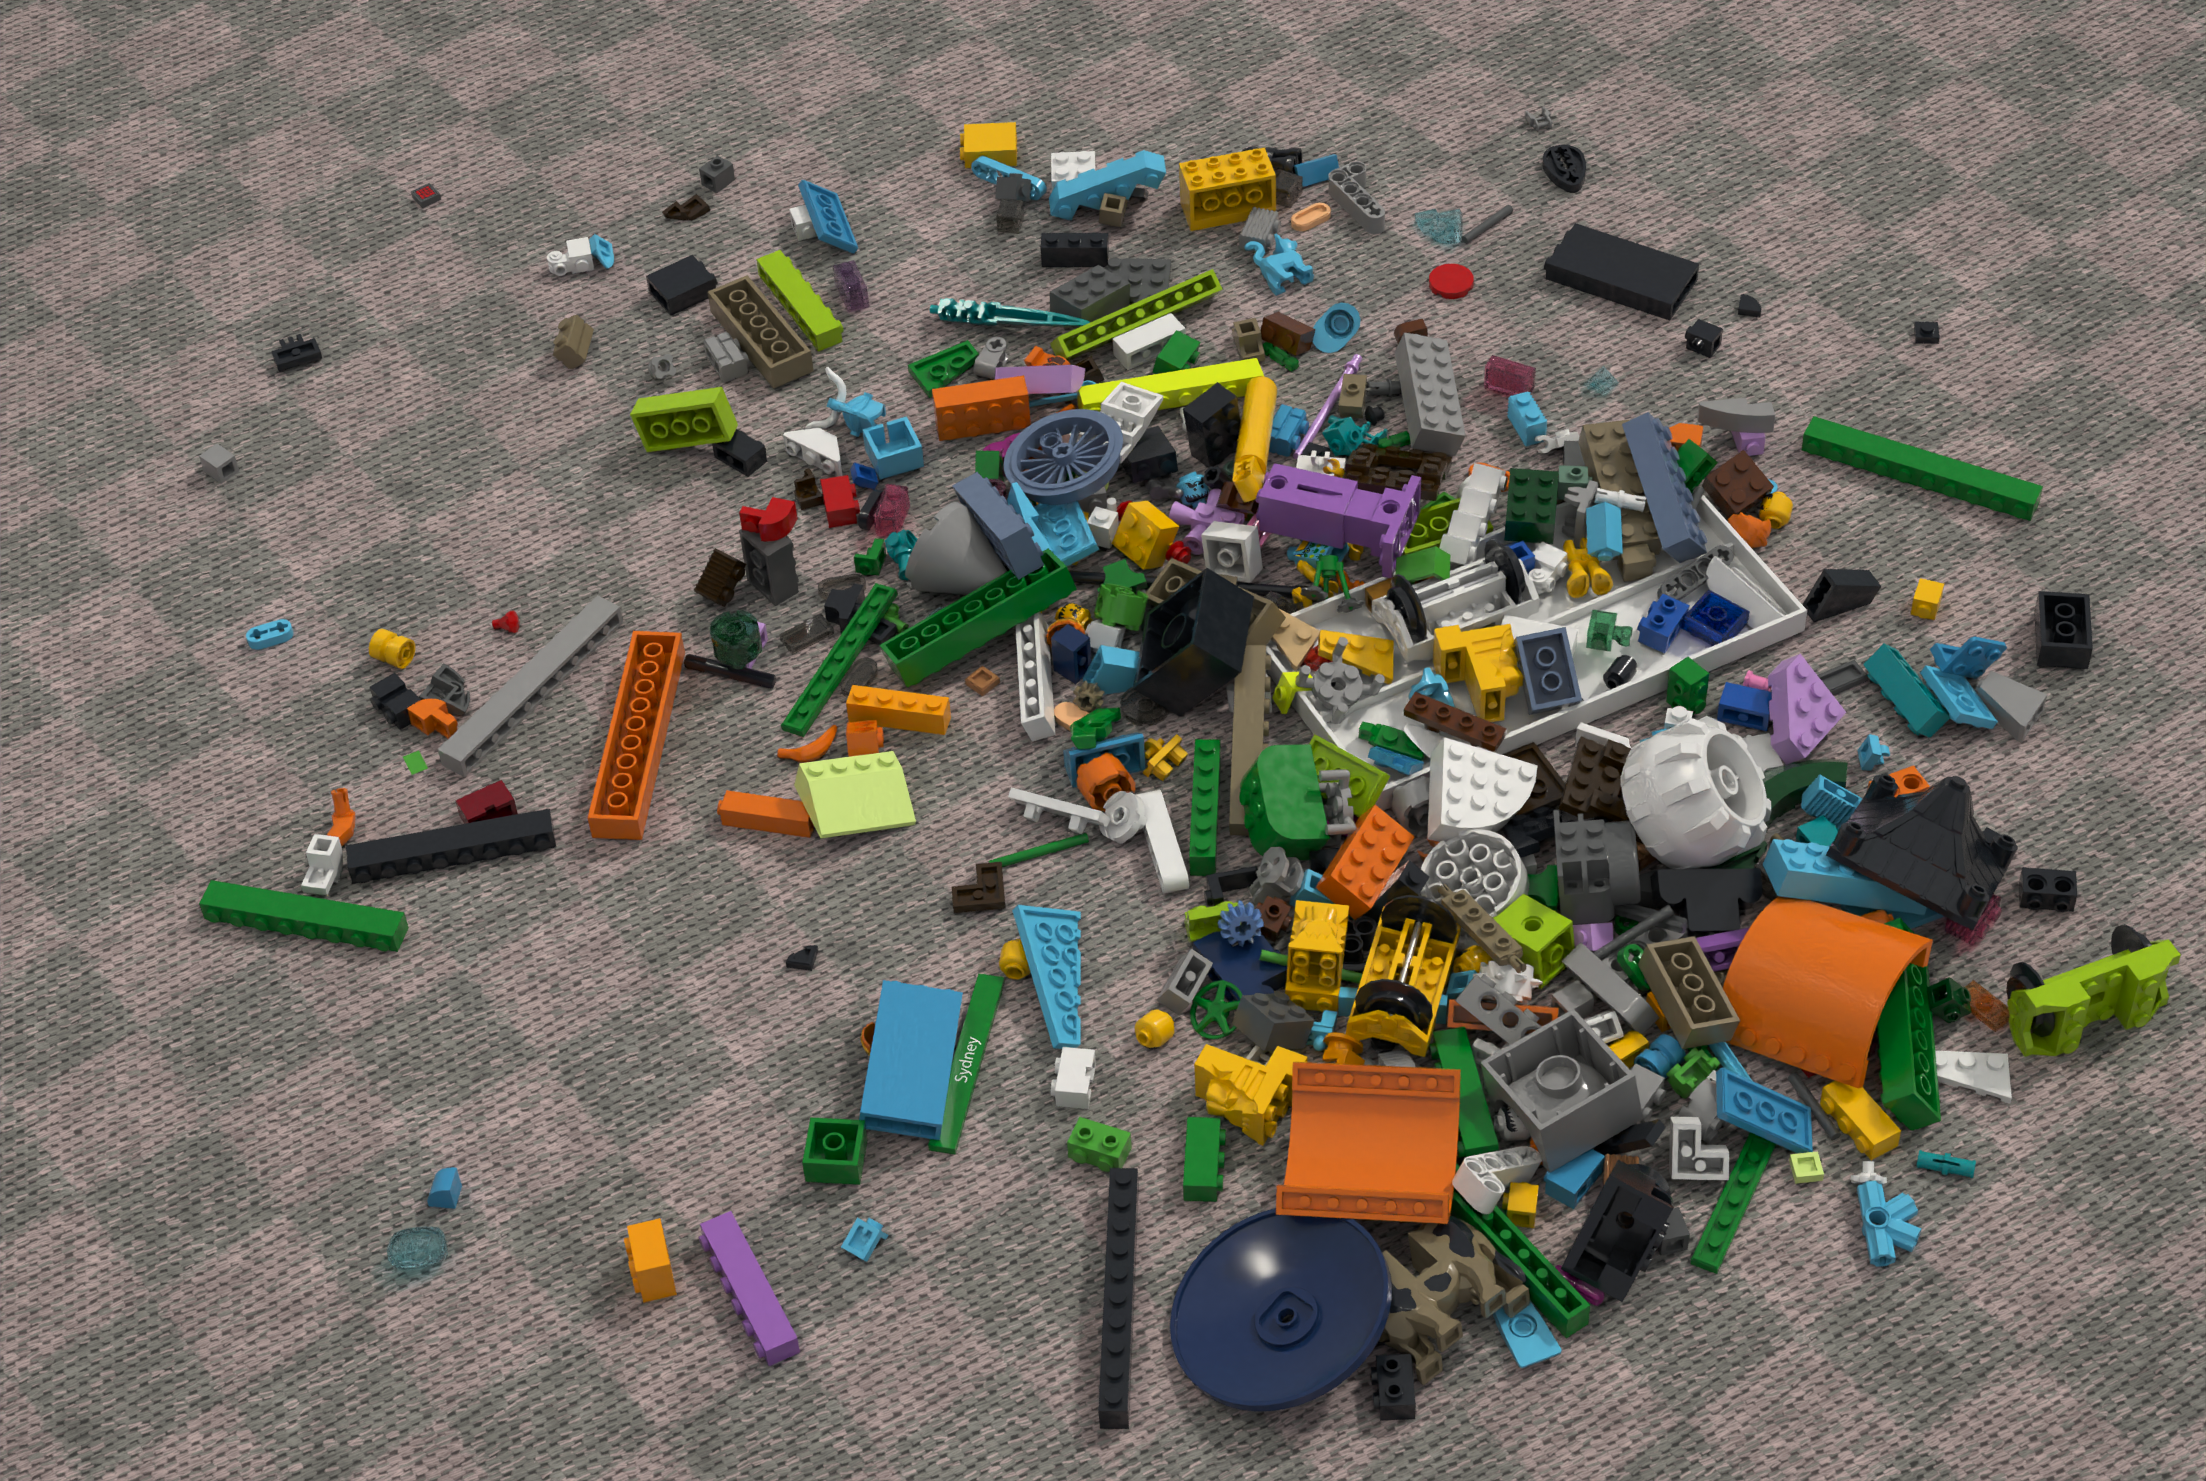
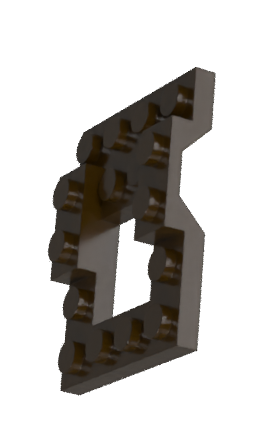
M1366 443L1362 446L1359 445L1358 449L1351 452L1345 464V473L1342 478L1358 481V489L1383 494L1385 488L1402 491L1404 484L1408 485L1413 475L1421 477V499L1436 501L1440 492L1441 481L1446 479L1451 468L1452 457L1447 456L1443 452L1426 454L1419 449L1402 451L1394 446L1377 448L1375 444ZM1383 464L1418 469L1417 474H1413V472L1410 470H1400L1399 472H1393L1386 467H1377V465Z
M1581 736L1575 749L1559 810L1578 817V814L1583 813V819L1605 816L1614 821H1630L1624 800L1617 797L1621 785L1623 767L1631 748L1609 739L1605 746ZM1636 833V841L1643 844Z

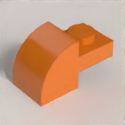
M423 699L407 708L411 724L426 735L436 730L449 739L458 730L457 720L448 713L446 702L442 700Z

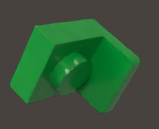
M875 538L872 547L868 548L866 555L855 554L854 564L856 573L879 576L887 556L884 539Z

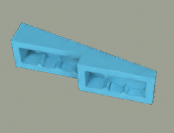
M1012 483L1007 498L1008 504H1011L1016 513L1022 516L1025 524L1028 523L1031 526L1035 535L1032 537L1034 543L1037 542L1042 551L1049 548L1053 552L1036 526L1039 514L1018 483Z

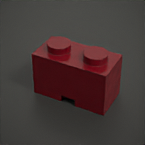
M502 780L455 800L459 816L464 824L518 814L515 800Z

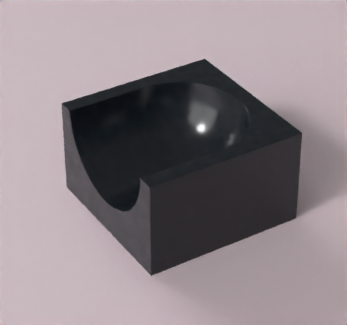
M1206 568L1149 611L1146 616L1133 689L1177 716H1182L1242 672L1254 596L1209 568Z

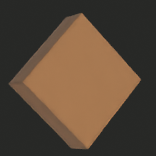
M984 666L978 668L965 679V685L981 696L987 694L1000 683V677Z

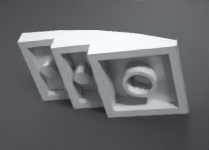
M1121 382L1101 403L1100 411L1113 418L1121 428L1123 446L1120 453V463L1125 460L1138 443L1163 401V395Z

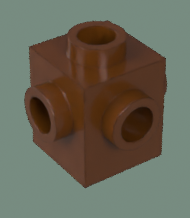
M1267 895L1264 903L1258 902L1256 906L1262 914L1260 918L1264 922V926L1259 929L1261 930V935L1266 939L1276 942L1281 930L1286 932L1292 921V917L1289 916L1291 907L1284 900Z

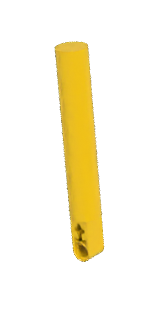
M1264 376L1255 377L1248 382L1243 404L1232 481L1244 502L1256 499L1258 491L1263 488L1267 468L1277 386L1270 378Z

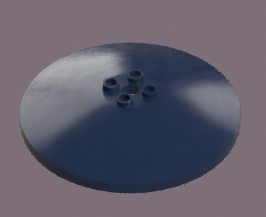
M1276 1208L1250 1216L1225 1230L1211 1241L1192 1262L1185 1273L1173 1301L1170 1319L1171 1342L1177 1361L1196 1388L1214 1401L1231 1408L1267 1412L1284 1410L1310 1402L1328 1393L1350 1377L1363 1364L1379 1341L1389 1316L1392 1300L1391 1275L1387 1261L1374 1238L1354 1219L1276 1215ZM1294 1315L1290 1322L1282 1323L1284 1317Z

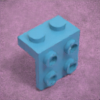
M1971 637L1961 647L1935 643L1930 648V651L1941 672L1976 679L1982 676L1985 670L2001 657L2007 646L2004 642Z

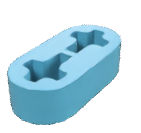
M280 619L251 628L246 633V639L250 648L259 650L289 641L294 633L291 623L288 620Z

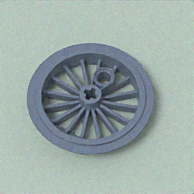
M1074 409L1046 416L1024 429L1010 444L1004 458L1005 475L1011 484L1018 483L1026 497L1041 504L1061 505L1082 500L1103 488L1115 475L1120 464V453L1123 446L1121 428L1113 418L1095 410ZM1080 432H1085V433L1083 434V436H1082V437L1079 439V441L1077 442L1079 433H1080ZM1071 433L1069 443H1064L1062 436ZM1072 472H1074L1079 477L1074 479ZM1068 473L1070 481L1065 482Z

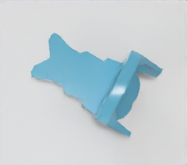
M1430 667L1424 668L1420 682L1411 686L1412 690L1408 696L1409 700L1415 692L1455 707L1444 678L1440 674H1433Z

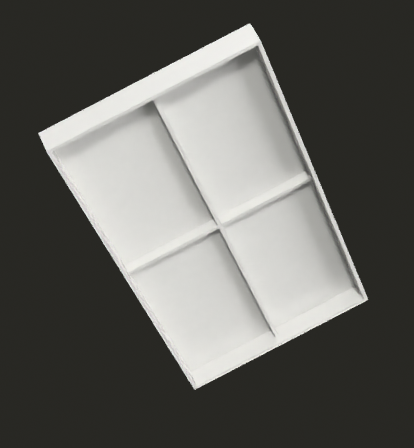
M1702 495L1696 511L1700 517L1699 529L1704 532L1707 538V543L1705 544L1707 553L1719 545H1724L1731 549L1734 558L1728 567L1732 569L1734 566L1783 609L1781 613L1785 616L1757 628H1752L1710 591L1706 582L1680 600L1690 605L1687 621L1666 653H1662L1638 642L1640 631L1637 630L1638 624L1642 617L1646 618L1648 616L1652 602L1659 600L1657 591L1660 586L1703 555L1679 563L1661 548L1660 554L1655 555L1656 566L1653 567V574L1643 579L1624 582L1617 567V560H1599L1601 568L1607 571L1612 578V589L1604 595L1595 594L1590 584V574H1588L1589 589L1583 597L1573 598L1567 592L1566 584L1572 575V572L1568 569L1566 575L1557 580L1551 592L1545 591L1538 594L1539 612L1532 614L1527 619L1578 629L1577 647L1573 656V662L1582 701L1571 707L1529 715L1523 686L1519 687L1516 695L1505 698L1504 720L1492 722L1507 728V735L1495 753L1502 755L1532 742L1536 745L1576 729L1580 722L1590 723L1667 690L1669 669L1686 657H1690L1709 672L1805 630L1807 609L1709 500ZM1567 502L1556 506L1553 544L1549 545L1563 551L1565 540L1571 539L1574 543V538L1562 533V526H1565V519L1576 518L1577 506L1570 505ZM1505 527L1486 534L1484 538L1481 537L1473 562L1485 558V545L1490 539H1496L1503 545L1515 542L1504 541ZM1524 542L1532 553L1541 544ZM1450 561V571L1464 566ZM1705 565L1698 566L1700 572L1706 574L1708 567ZM1382 576L1349 590L1351 598H1356V601H1364L1361 608L1347 613L1337 612L1338 606L1345 600L1343 592L1290 615L1318 630L1394 640L1392 684L1383 683L1379 693L1375 696L1361 694L1359 700L1347 709L1340 724L1332 722V710L1323 706V702L1318 697L1315 698L1312 691L1296 692L1291 703L1313 734L1390 775L1375 804L1384 811L1391 808L1392 792L1396 787L1404 786L1411 781L1418 780L1422 776L1430 778L1431 758L1425 755L1422 770L1411 775L1399 773L1398 770L1391 767L1378 766L1374 764L1375 760L1368 758L1370 748L1374 746L1370 745L1369 741L1358 738L1359 727L1363 721L1372 723L1375 726L1376 724H1381L1404 731L1406 724L1424 728L1423 723L1404 716V708L1409 702L1408 696L1412 690L1411 686L1420 682L1424 668L1430 667L1433 674H1436L1433 659L1430 661L1412 660L1406 662L1393 635L1384 623L1377 622L1366 607L1365 588L1388 579ZM1681 577V581L1685 585L1692 586V581L1689 577ZM1674 587L1671 591H1666V594L1673 595L1677 588ZM1270 639L1266 645V655H1271V670L1266 671L1276 685H1278L1283 672L1296 671L1291 668V663L1285 654L1282 655L1278 650L1277 644ZM1318 640L1297 670V672H1300L1302 666H1309L1312 678L1323 663L1332 662L1318 655ZM1622 655L1631 656L1637 663L1636 674L1630 682L1609 689L1603 680L1604 673L1617 657ZM1358 669L1362 683L1364 685H1371L1375 675L1371 674L1369 677L1362 674L1361 669ZM1465 680L1447 683L1455 707L1476 716ZM1336 682L1333 688L1339 691L1343 690V686ZM1443 731L1438 733L1448 739L1470 745V742Z

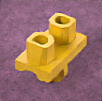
M1176 734L1164 747L1162 746L1165 742L1162 738H1159L1157 741L1149 738L1144 743L1146 750L1145 758L1149 759L1151 756L1152 758L1148 761V767L1143 771V774L1147 777L1154 774L1157 778L1164 781L1173 771V768L1165 761L1169 758L1175 765L1179 766L1188 756V753L1180 746L1182 738Z

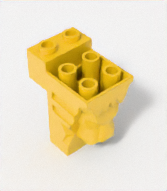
M1510 624L1461 632L1459 625L1434 629L1433 665L1436 674H1440L1446 683L1465 680L1477 717L1489 722L1504 720L1505 698L1516 695L1519 687L1523 686L1524 676L1517 667V658L1514 653L1515 643Z
M1296 900L1292 934L1288 945L1285 994L1290 997L1289 999L1305 1010L1321 1012L1330 1010L1337 1011L1338 1013L1339 991L1348 926V905Z
M1206 1044L1194 1064L1195 1096L1207 1101L1206 1110L1208 1114L1225 1117L1231 1124L1243 1128L1242 1132L1248 1137L1255 1140L1259 1145L1264 1146L1268 1137L1273 1138L1275 1135L1279 1117H1284L1288 1107H1292L1293 1062H1307V1056L1277 1046L1265 1066Z

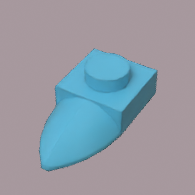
M594 234L589 239L591 254L608 269L614 263L612 244Z

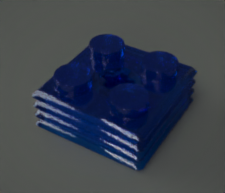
M1707 590L1684 615L1681 629L1714 646L1736 637L1748 623L1750 611L1711 590Z

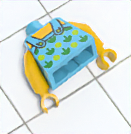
M1302 540L1298 546H1290L1288 548L1287 557L1290 561L1295 562L1298 572L1314 583L1316 561H1319L1320 556H1338V562H1341L1349 550V558L1358 561L1364 548L1363 546L1346 542L1343 549ZM1321 576L1319 586L1323 587L1324 578ZM1329 581L1328 598L1334 596L1332 591L1338 594L1339 586L1335 581Z

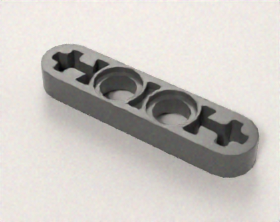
M1724 545L1715 547L1666 580L1657 591L1658 599L1662 594H1665L1680 601L1707 582L1708 576L1700 572L1699 565L1708 567L1714 556H1723L1725 559H1722V562L1729 566L1734 558L1733 552ZM1681 577H1689L1692 581V586L1685 585L1681 581ZM1674 587L1677 588V590L1674 592L1673 595H1672V594H1669V595L1666 594V591L1669 592V591H1671Z

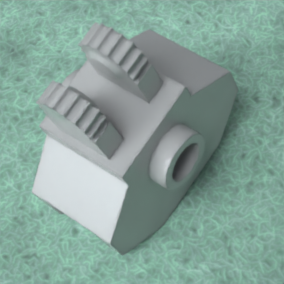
M1270 847L1264 853L1261 865L1256 871L1258 878L1251 884L1249 889L1254 904L1257 905L1258 902L1264 903L1267 895L1272 898L1274 896L1277 898L1293 896L1300 889L1305 875L1299 859L1296 857H1286L1285 850L1281 847Z

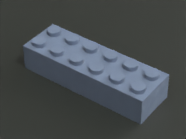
M1649 412L1623 423L1622 426L1663 550L1679 563L1706 554L1705 544L1707 543V538L1704 532L1699 529L1700 517L1697 511L1692 508L1693 496L1690 490L1685 487L1686 475L1683 469L1678 466L1677 460H1679V455L1675 447L1671 445L1670 440L1673 437L1670 429L1667 426L1664 427L1659 418H1654Z
M976 472L952 485L960 503L970 510L999 558L1018 580L1044 566L1041 560L1043 552L1038 543H1034L1032 539L1035 535L1031 526L1028 523L1025 524L1022 516L1016 513L1014 507L1008 504L1003 495L1000 496L995 486L992 487L987 477L983 479Z

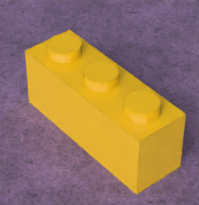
M1833 1081L1822 1088L1820 1100L1822 1109L1826 1114H1831L1837 1121L1840 1130L1854 1140L1859 1152L1865 1153L1870 1160H1873L1898 1146L1901 1130L1863 1087L1858 1089L1838 1081Z

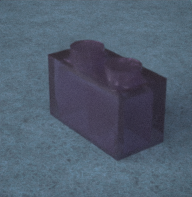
M852 260L833 265L835 286L847 312L850 313L868 308L867 286L855 261Z

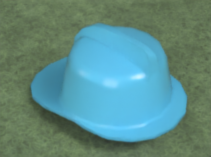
M1341 302L1334 304L1323 314L1313 327L1315 329L1313 344L1317 349L1322 352L1333 353L1346 345L1360 327L1361 319L1356 308L1349 303Z

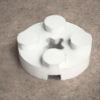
M1119 791L1112 795L1103 806L1106 809L1104 814L1110 817L1108 826H1099L1101 833L1107 838L1119 844L1126 842L1146 824L1147 818L1144 815L1145 807L1142 799L1131 792L1127 793L1125 791Z

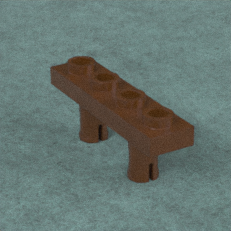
M1418 692L1413 694L1404 708V716L1423 723L1424 729L1436 733L1443 731L1470 742L1471 746H1479L1494 753L1507 735V728Z

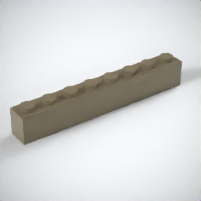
M1246 645L1242 672L1235 677L1229 814L1230 835L1249 836L1248 829L1244 825V806L1241 805L1239 799L1240 783L1242 777L1260 753L1268 747V744L1264 743V736H1269V721H1265V714H1270V699H1265V692H1270L1271 677H1266V670H1271V655H1266V645Z

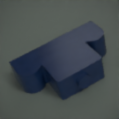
M1220 931L1213 932L1193 942V950L1213 963L1207 973L1212 982L1220 980L1230 982L1238 987L1242 995H1254L1255 993L1272 994L1274 991L1286 986L1287 966L1259 960L1261 950L1281 954L1279 950H1274L1263 935L1254 936L1253 944L1246 940L1243 947L1239 944L1232 947L1228 942V938H1223ZM1226 987L1224 995L1228 1002L1239 1001L1237 993L1233 989Z

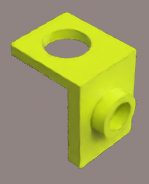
M1283 672L1275 688L1272 699L1282 714H1287L1296 692L1312 691V688L1298 687L1295 680L1299 672Z

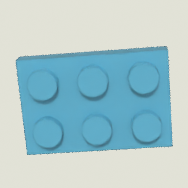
M1925 665L1920 674L1925 679L1927 687L1933 690L1938 697V702L1950 713L1949 717L1954 722L1971 724L1977 728H1994L1998 721L1964 676L1943 673L1939 668Z

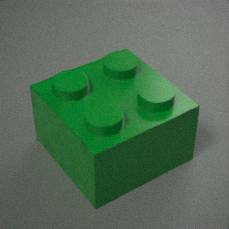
M810 1117L802 1161L806 1182L861 1184L868 1142L865 1120Z

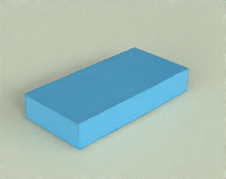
M1332 154L1294 165L1298 187L1301 188L1329 180V173L1339 168L1337 155Z

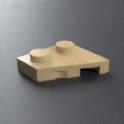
M1279 609L1286 619L1271 640L1277 644L1278 650L1282 655L1285 654L1291 663V668L1297 672L1317 642L1320 630Z

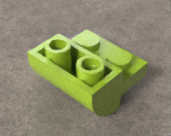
M1226 901L1213 907L1197 906L1185 912L1184 924L1189 942L1192 943L1213 932L1221 931V928L1218 926V920L1223 919L1220 915L1221 911H1229L1228 903L1232 904L1233 907H1236L1237 903Z

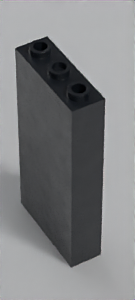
M1575 223L1570 231H1566L1561 244L1556 245L1553 255L1546 259L1544 270H1546V280L1670 321L1697 282L1699 263Z

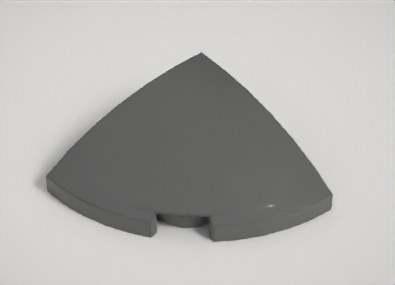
M443 663L432 676L430 684L420 694L419 698L421 700H442L446 702L449 714L464 715L470 703V692L467 691L465 696L464 679L454 669Z

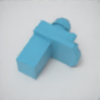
M1324 1010L1321 1022H1314L1306 1045H1313L1317 1051H1322L1325 1047H1328L1323 1039L1326 1034L1335 1032L1337 1011Z

